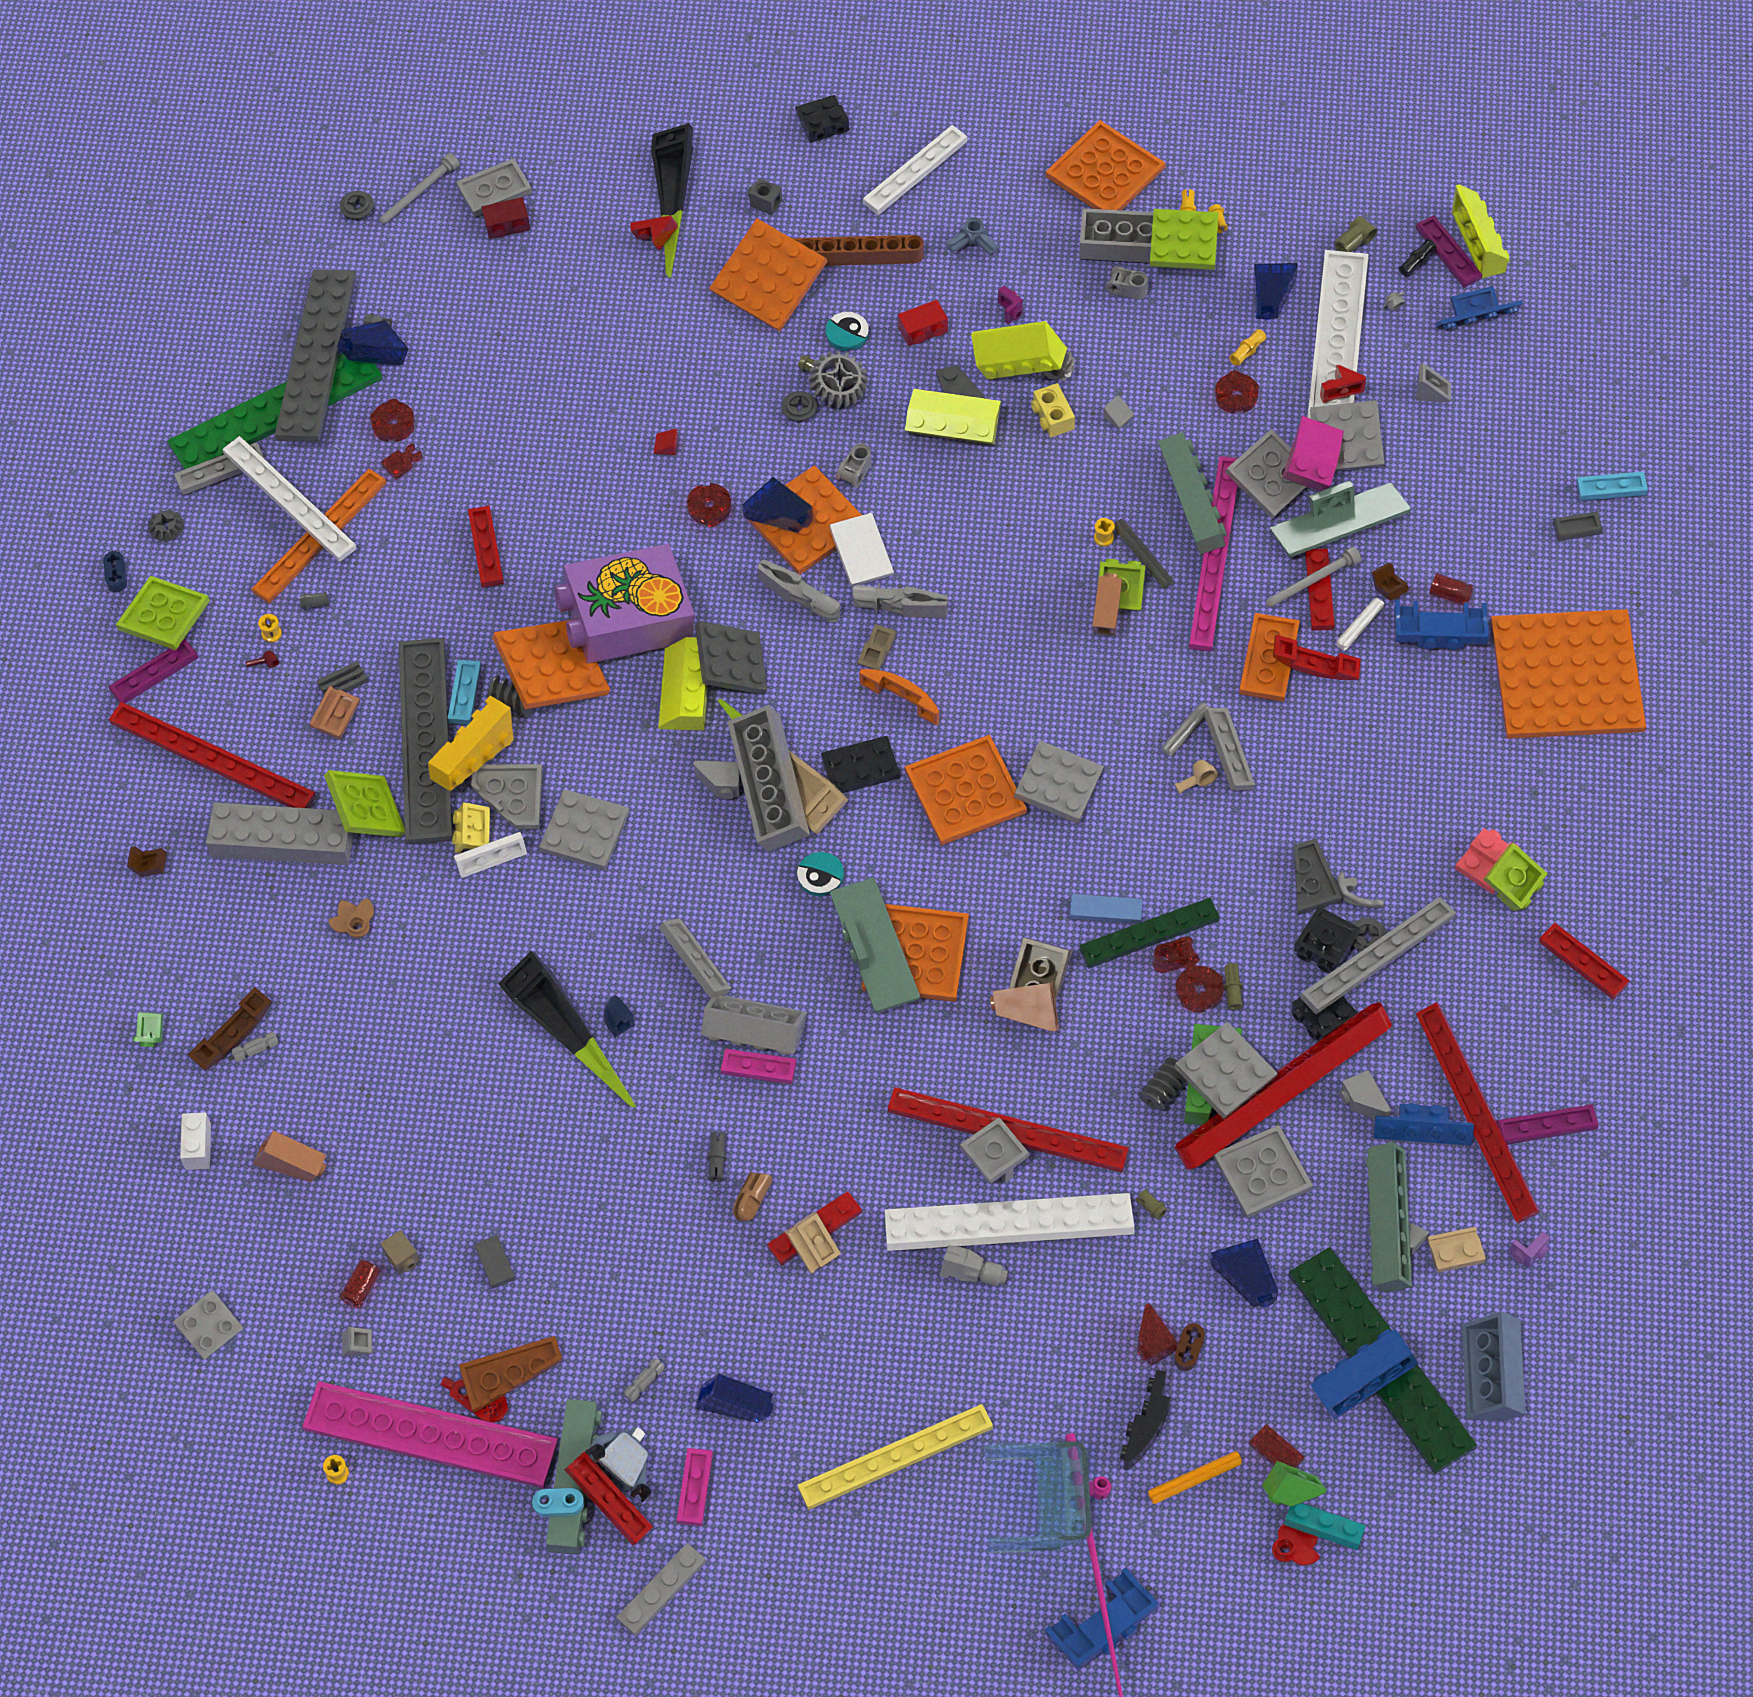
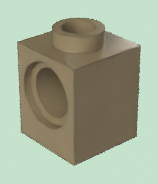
M401 1230L380 1243L384 1255L399 1275L404 1271H411L420 1261L417 1251Z

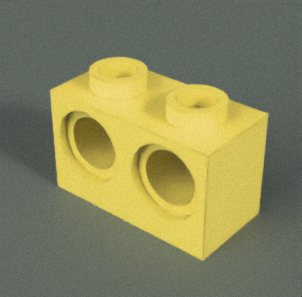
M1058 383L1033 391V401H1031L1033 412L1035 414L1038 413L1041 428L1043 431H1047L1050 438L1075 429V416Z

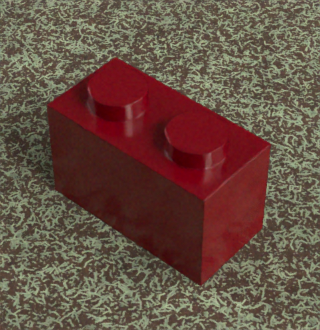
M523 197L481 206L489 239L531 230Z

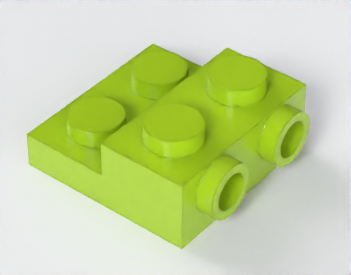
M1105 559V562L1100 561L1099 576H1104L1105 573L1117 574L1118 578H1122L1119 610L1141 612L1145 565H1141V562L1128 561V564L1119 563V560Z
M1511 843L1483 880L1498 892L1497 897L1512 911H1517L1520 909L1524 910L1530 904V897L1534 892L1541 889L1544 885L1543 879L1548 873L1516 844Z

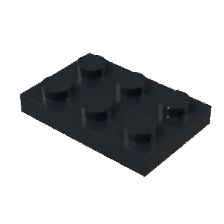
M888 736L821 753V759L828 780L842 793L900 779V772Z

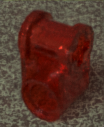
M1186 936L1175 941L1157 945L1152 960L1154 970L1159 973H1167L1197 964L1200 961V957L1198 954H1195L1192 938ZM1159 957H1166L1168 960H1161Z

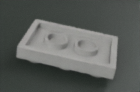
M514 158L456 182L458 190L474 217L482 214L481 206L532 194V188Z

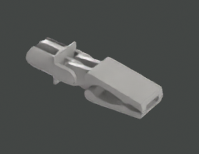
M762 560L757 567L758 580L789 603L794 601L801 604L804 608L810 609L811 616L817 614L831 623L839 620L840 602L826 595L824 588L819 592L814 587L805 583L801 579V575L767 560Z
M878 583V587L856 585L853 588V605L859 608L875 609L876 614L878 609L901 614L904 617L946 618L948 614L947 595L913 587L885 589L880 588V583Z

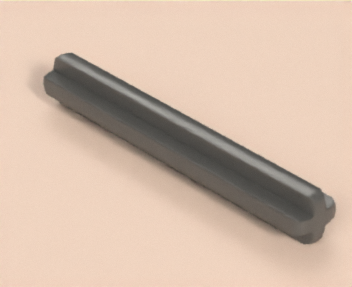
M1124 519L1116 521L1114 526L1117 533L1161 587L1167 588L1173 581L1172 577Z

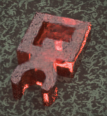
M412 443L406 447L404 453H401L398 449L381 461V464L397 480L413 468L411 462H418L422 459V452L418 451L412 454L416 450L415 445Z

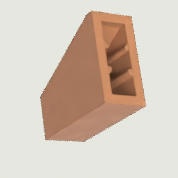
M1105 573L1104 576H1099L1092 624L1093 633L1116 636L1122 589V578H1118L1117 574Z
M1053 982L993 991V996H990L991 1008L996 1010V1015L1049 1031L1059 1030Z
M273 1130L262 1142L253 1164L312 1182L317 1176H322L326 1164L323 1163L326 1155Z

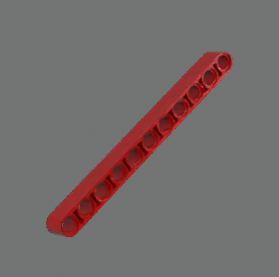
M1377 1002L1367 1006L1276 1071L1278 1073L1276 1078L1225 1119L1216 1114L1175 1145V1150L1185 1168L1193 1169L1207 1161L1390 1029L1392 1022L1382 1003Z

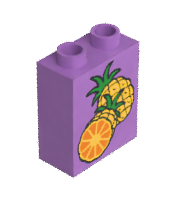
M669 544L564 565L563 584L554 586V596L559 612L570 611L572 617L571 621L566 622L570 646L572 648L582 646L587 663L669 647L685 637H693L695 614Z

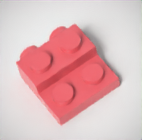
M1483 828L1470 844L1468 851L1457 862L1455 870L1494 895L1496 891L1483 879L1509 844L1501 839V835L1496 830L1491 829L1488 831Z

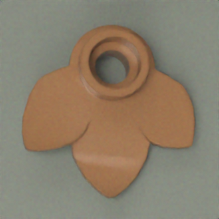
M368 898L362 900L358 906L341 900L338 906V916L329 919V924L338 933H348L353 938L364 937L369 932V921L374 915L373 905ZM356 926H362L360 929H354Z

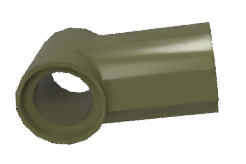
M1358 216L1352 221L1349 229L1334 240V246L1337 251L1352 252L1362 243L1368 244L1376 236L1378 229L1362 216Z

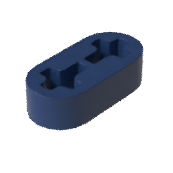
M118 551L108 552L103 559L107 587L112 592L123 591L127 586L124 558ZM113 560H117L115 568L112 567ZM118 575V583L114 584V576Z

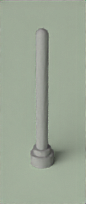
M452 153L446 154L442 158L441 165L380 217V222L382 224L389 222L446 171L450 172L460 166L458 159Z
M1353 546L1344 550L1341 558L1268 598L1266 600L1267 606L1272 607L1345 565L1353 567L1360 563L1361 556L1358 550Z

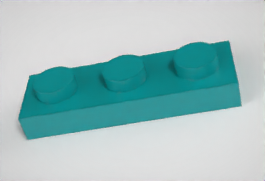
M1303 1503L1290 1506L1284 1525L1357 1551L1366 1527L1364 1524Z

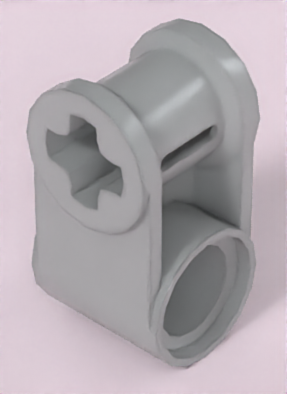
M1118 266L1111 269L1110 281L1105 286L1108 293L1135 300L1144 299L1148 295V277L1144 272Z
M860 443L852 447L837 470V480H845L855 488L860 486L865 474L872 465L869 446Z

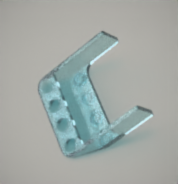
M1076 1441L984 1446L985 1460L1028 1459L1034 1463L1037 1473L1040 1530L1039 1536L989 1538V1553L1052 1551L1083 1541L1089 1537L1092 1526L1087 1450L1083 1444Z

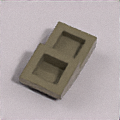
M875 624L868 643L865 642L857 663L871 669L880 670L894 643L897 632Z

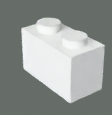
M207 1113L182 1114L180 1159L185 1170L210 1169L211 1123Z

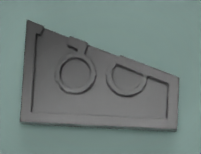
M958 365L936 370V376L943 393L987 399Z
M1317 839L1294 845L1297 915L1316 910L1318 906L1322 908L1341 902L1342 895Z

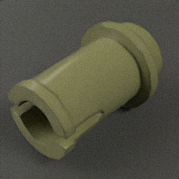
M810 355L801 356L798 362V367L801 368V371L806 370L810 372L811 367H814L815 360L811 359Z
M1147 1189L1139 1193L1136 1202L1141 1204L1150 1213L1152 1219L1156 1218L1159 1220L1166 1214L1167 1208L1164 1202L1160 1203Z

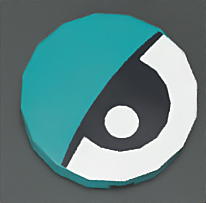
M853 312L836 314L829 319L826 325L827 341L832 347L840 351H848V349L853 348L854 350L859 349L866 343L869 337V326L866 320L859 314Z
M826 852L811 853L804 857L797 870V877L801 888L808 894L818 897L826 896L830 891L840 888L844 879L842 863L837 857Z

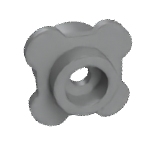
M1391 293L1385 298L1386 303L1383 307H1388L1390 311L1401 307L1405 303L1402 297L1405 293Z

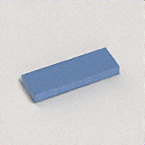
M1072 894L1070 919L1138 924L1141 923L1143 899Z

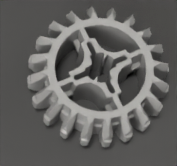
M839 350L836 351L835 355L829 351L827 357L822 354L819 360L814 361V367L810 369L808 379L811 383L810 390L815 391L814 398L821 396V403L827 401L828 407L836 404L837 409H839L841 404L846 408L849 407L850 403L854 405L858 399L863 397V392L867 389L868 377L865 376L867 373L866 369H862V362H855L856 356L849 358L848 352L844 356L841 355ZM835 367L833 371L823 373L825 370ZM854 386L852 389L842 392V389Z

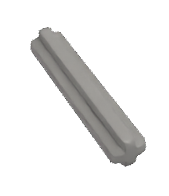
M1202 702L1195 708L1162 746L1164 754L1170 757L1177 751L1205 719L1204 712L1207 708H1210L1209 705Z

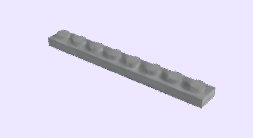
M1441 897L1437 898L1302 992L1300 998L1315 1014H1318L1455 917L1456 912Z

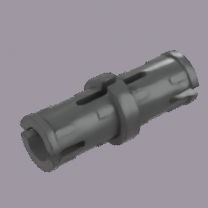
M717 1132L710 1134V1152L707 1154V1160L709 1161L708 1180L710 1182H714L715 1173H717V1183L724 1180L723 1166L726 1161V1153H724L726 1134L723 1132H719V1141H717Z

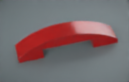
M1276 635L1274 638L1273 657L1295 670L1336 680L1359 679L1360 658L1339 653L1335 657L1297 646V640L1280 635Z

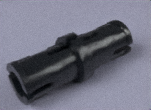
M1426 239L1417 250H1413L1410 253V257L1399 267L1400 273L1405 277H1409L1417 267L1422 266L1426 262L1427 257L1437 249L1435 242L1431 239Z

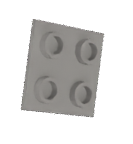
M213 1290L173 1321L178 1331L188 1339L204 1360L243 1329L242 1325Z

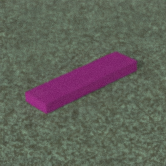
M1435 215L1416 224V230L1424 240L1431 239L1435 242L1437 249L1434 252L1463 288L1482 279L1483 274Z
M184 639L176 650L169 648L109 685L108 688L119 703H127L197 660L198 655L187 640Z
M1593 1104L1497 1120L1507 1145L1597 1130L1599 1127Z

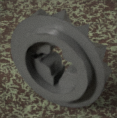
M352 191L341 199L340 210L345 218L350 217L353 221L355 218L362 220L364 216H370V212L374 210V202L368 193ZM360 201L361 207H358L356 210H354V207H356V205Z
M792 392L784 398L782 411L788 420L793 419L796 423L799 420L806 422L808 418L814 417V413L817 411V402L807 392ZM800 402H802L803 408H801V411L797 412L796 408L798 407V405H800Z
M160 509L158 514H152V519L148 520L150 535L159 541L175 539L184 528L182 517L178 512H173L171 509L168 511ZM163 520L168 522V530L163 526Z
M1359 919L1353 925L1360 928V933L1351 946H1354L1358 952L1362 951L1387 934L1386 929L1375 919ZM1366 929H1368V933L1371 936L1369 943H1367L1365 937H1361L1365 935Z

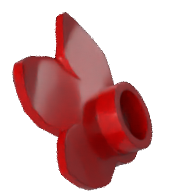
M1283 1524L1278 1529V1539L1273 1543L1272 1554L1280 1562L1293 1561L1301 1566L1311 1565L1320 1559L1319 1554L1313 1550L1318 1537ZM1282 1549H1288L1289 1552H1288V1553H1282L1281 1550H1282Z

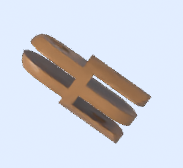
M749 1172L733 1205V1215L737 1220L744 1222L752 1220L772 1183L771 1175Z

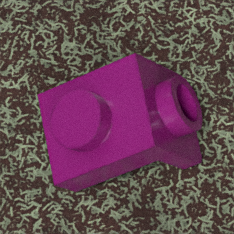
M1003 285L998 290V304L1005 308V323L1009 325L1013 320H1018L1023 313V299L1014 290H1010Z

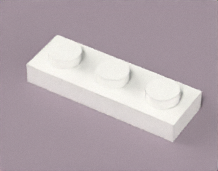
M518 832L455 855L454 858L459 874L463 878L526 855L527 851L523 837Z

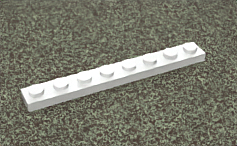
M240 436L223 448L224 455L335 559L341 562L357 549L356 544Z

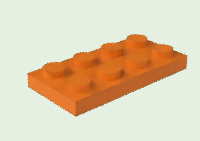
M1260 613L1254 614L1239 694L1285 701L1291 667L1273 657L1274 638L1276 635L1296 640L1300 620Z

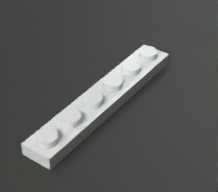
M951 125L863 198V204L877 215L881 214L967 142V136Z

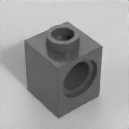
M759 178L755 185H751L748 191L750 207L773 215L782 202V187Z

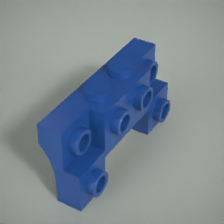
M1395 600V642H1417V647H1424L1426 649L1448 648L1451 650L1464 648V644H1488L1487 603H1482L1481 608H1469L1468 602H1464L1462 613L1419 612L1418 616V601H1413V606H1400V600Z
M1126 1567L1122 1569L1121 1574L1113 1581L1109 1579L1105 1583V1588L1114 1597L1106 1605L1114 1650L1117 1647L1116 1643L1123 1638L1125 1640L1131 1638L1137 1632L1138 1624L1159 1607L1156 1599L1134 1578ZM1101 1609L1079 1625L1078 1628L1066 1614L1062 1615L1061 1620L1054 1626L1045 1628V1635L1060 1653L1063 1652L1077 1671L1094 1657L1098 1658L1103 1653L1105 1656L1110 1654Z

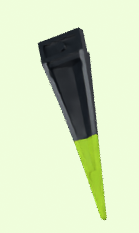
M689 123L652 135L651 154L658 188L661 217L671 215L678 227L664 244L666 275L669 278L672 275L694 149L692 146L693 127Z
M530 951L498 983L517 1006L571 1051L630 1107L636 1108L634 1101L553 972L548 969L535 952Z

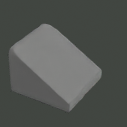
M1118 395L1103 409V417L1118 429H1121L1134 417V413Z
M1409 1223L1410 1255L1412 1256L1426 1241L1429 1232Z
M348 1327L342 1333L343 1356L372 1354V1330Z

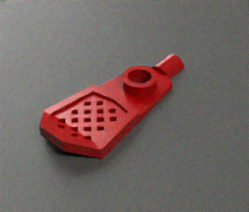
M444 1377L440 1385L450 1390V1397L473 1413L468 1395L459 1394V1391L465 1388L463 1380L460 1379L454 1382ZM502 1396L473 1414L483 1421L491 1423L501 1421L509 1410L506 1397Z

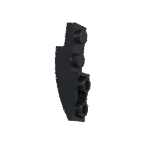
M1156 1370L1155 1378H1149L1147 1392L1151 1393L1149 1401L1144 1400L1141 1415L1135 1414L1134 1421L1128 1422L1125 1436L1130 1438L1128 1446H1122L1120 1460H1124V1470L1131 1469L1141 1460L1154 1444L1164 1425L1171 1397L1162 1395L1166 1379L1165 1371Z

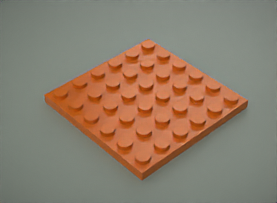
M1628 609L1491 616L1490 623L1506 739L1645 732L1646 722Z

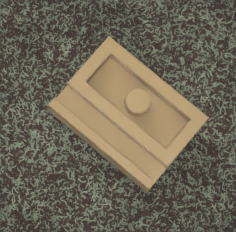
M815 1212L796 1223L790 1230L784 1231L811 1274L815 1272L814 1270L824 1266L841 1254Z
M1476 1227L1428 1237L1427 1242L1430 1246V1252L1437 1273L1485 1263L1486 1258L1480 1238L1476 1232Z

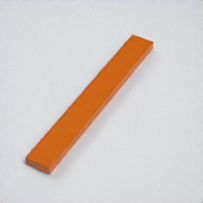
M368 469L324 515L342 530L387 484L386 479ZM306 532L251 588L252 593L270 604L324 547Z

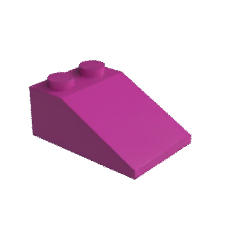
M1302 416L1282 478L1317 491L1328 489L1337 466L1344 431Z

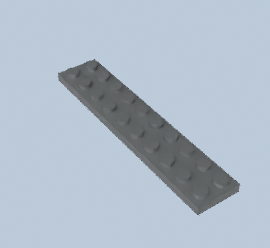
M355 270L312 271L276 427V441L320 442L355 285Z
M444 638L399 641L406 844L451 841L453 836L451 791L430 779L428 762L447 741L449 742Z

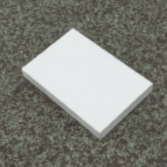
M872 513L829 525V530L851 587L894 574Z

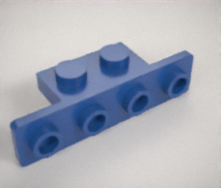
M1494 286L1450 297L1455 317L1438 321L1436 328L1443 327L1444 330L1454 328L1456 323L1463 321L1464 325L1476 322L1477 318L1483 316L1485 319L1497 317V313L1505 311V314H1511L1518 311V307L1523 305V300L1498 305Z
M1414 1103L1400 1104L1399 1117H1375L1374 1138L1470 1146L1472 1144L1474 1124L1449 1121V1107L1417 1105Z

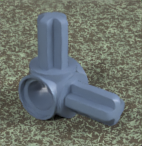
M977 217L968 218L964 223V227L960 229V233L946 243L951 252L957 251L966 244L972 246L979 245L985 252L991 255L998 249L997 244L988 237V231L984 228L983 221Z

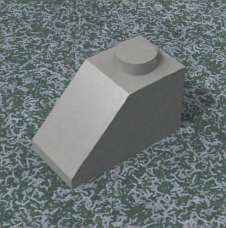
M694 761L695 776L716 797L723 799L740 798L741 775L738 762Z
M1369 1070L1342 1081L1341 1091L1339 1092L1340 1098L1345 1105L1348 1104L1352 1112L1373 1119L1376 1116L1390 1117L1391 1109Z

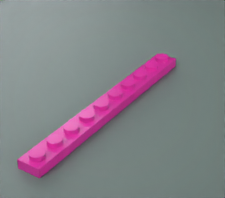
M1219 456L1213 493L1214 502H1212L1211 506L1217 507L1220 519H1217V522L1224 525L1227 536H1224L1223 539L1226 546L1206 552L1203 555L1189 649L1212 652L1238 486L1225 471L1238 458Z

